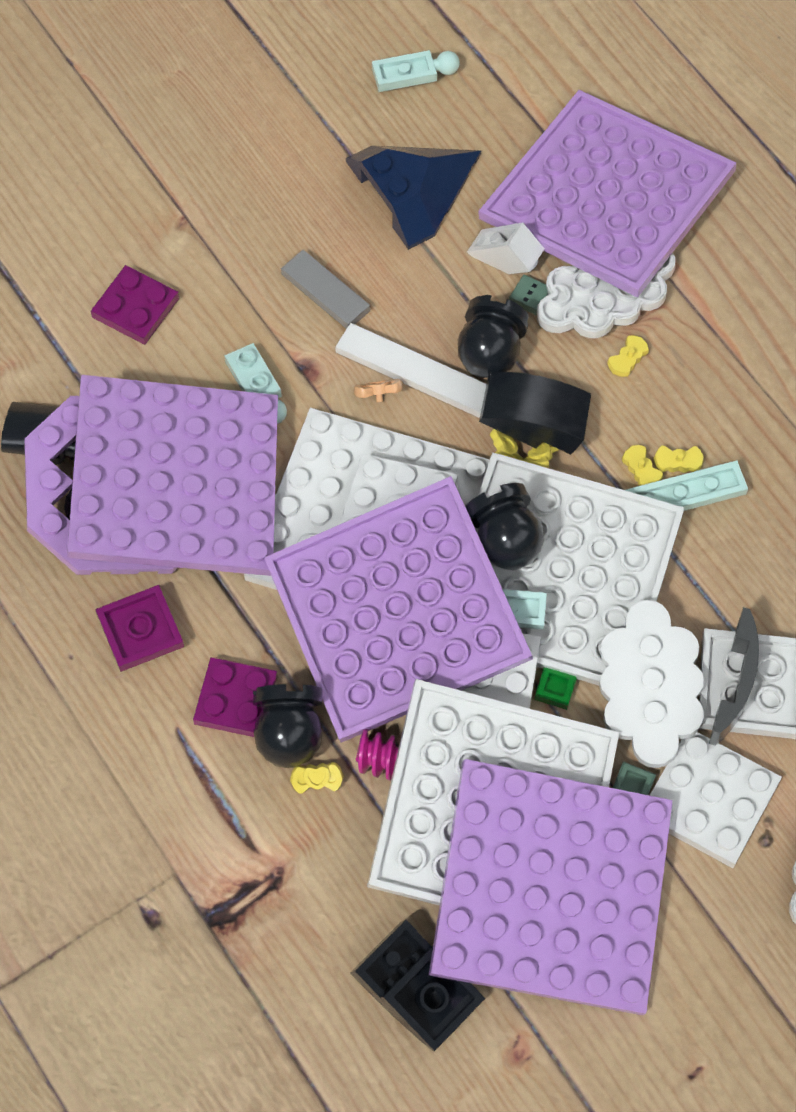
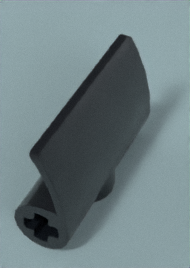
M12 402L3 426L1 451L3 453L25 455V437L53 413L58 406ZM76 440L53 461L55 465L61 464L65 456H70V459L74 460Z

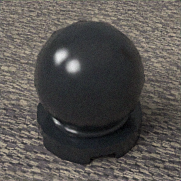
M492 295L477 296L470 300L465 314L467 323L460 332L457 341L458 357L466 370L471 374L481 378H488L490 373L511 370L520 354V339L527 332L529 315L522 306L512 300L507 299L506 304L490 301Z
M509 483L500 485L502 492L488 498L485 492L481 493L465 507L474 527L479 528L477 534L490 563L506 570H517L533 563L541 552L544 535L541 521L531 509L527 508L531 497L526 491L524 484Z
M286 684L257 687L256 691H253V705L263 709L256 718L254 728L257 750L267 761L277 767L293 768L309 762L319 750L323 730L320 717L313 710L314 707L322 705V688L303 685L302 692L286 691Z

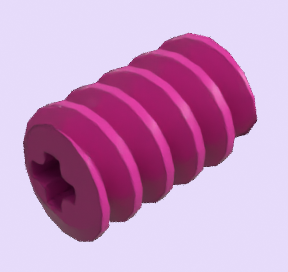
M368 729L363 730L356 755V762H358V769L361 774L367 773L372 766V774L378 778L385 769L386 779L391 781L399 749L395 744V736L391 735L386 744H383L381 732H377L371 741L368 738Z

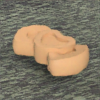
M393 379L390 381L368 382L365 385L359 384L354 387V395L358 398L376 395L377 402H383L382 394L402 391L403 383L400 379Z

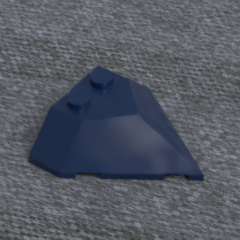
M370 146L347 157L346 163L361 183L367 180L371 182L392 212V228L409 250L435 237L440 228L441 221L451 209L469 177L472 166L478 161L481 150Z

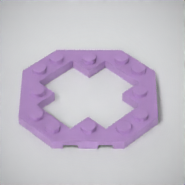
M70 396L25 437L27 531L76 575H91V572L138 574L139 572L158 571V574H172L177 567L67 558L70 520L53 505L72 488L73 480L60 470L53 461L76 440L79 396Z

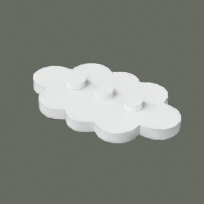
M673 253L670 255L638 298L573 265L555 268L547 277L546 289L548 295L540 300L537 306V321L545 331L563 333L574 328L581 336L587 338L603 337L611 331L613 325L627 326L633 324L638 319L641 311L657 309L664 303L667 295V284L665 281L675 271V256Z
M652 600L638 601L631 606L627 612L625 628L613 629L602 640L600 655L606 668L601 674L599 687L601 694L609 701L604 712L605 727L619 732L618 739L632 740L634 755L640 763L647 767L659 768L672 762L678 751L679 739L691 737L698 732L702 725L704 711L697 697L703 689L704 677L701 670L694 664L699 653L697 638L691 631L685 628L671 626L669 612L662 604Z

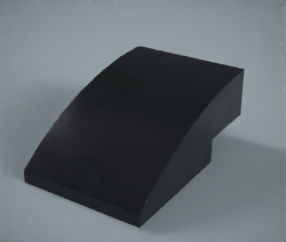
M516 372L490 373L487 379L479 422L533 448H537L542 442H545L571 455L585 438L591 393L564 382L537 375Z
M404 920L350 974L396 1020L434 1052L485 1000V997L471 983L429 975L433 946L407 920Z

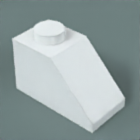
M522 222L482 229L467 253L471 257L510 275L528 273L537 266L538 258L545 248Z

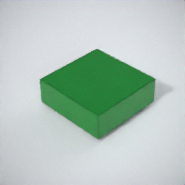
M544 667L534 700L567 710L577 677Z

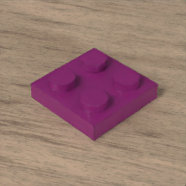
M125 265L92 308L91 316L97 321L145 345L179 300V293Z
M159 585L95 609L120 672L184 647L182 637Z
M210 657L193 718L194 725L254 737L256 718L263 709L253 705V691H256L257 687L275 685L278 677L277 671Z

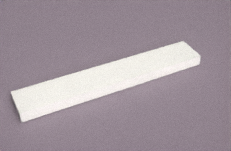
M352 323L349 324L335 347L336 353L390 378L400 379L402 383L480 418L486 389L485 383Z

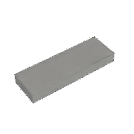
M304 250L281 268V274L346 329L350 323L356 324L370 312V305Z

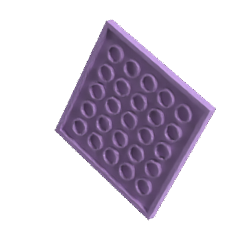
M578 90L481 207L479 219L494 227L523 222L545 248V252L638 298L736 171V162Z
M81 375L67 558L271 576L264 557L273 554L278 395Z
M452 476L264 557L315 683L318 687L322 688V700L341 743L361 735L365 729L370 731L406 715L413 684L416 679L462 691L533 660L530 649Z
M464 759L460 772L429 975L645 1015L647 1012L673 800Z

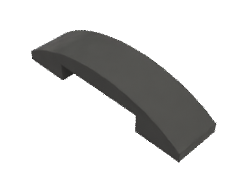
M743 607L739 617L731 649L732 652L744 654L733 703L721 700L717 709L709 744L715 746L726 737L741 716L757 673L759 659L757 628L751 610Z

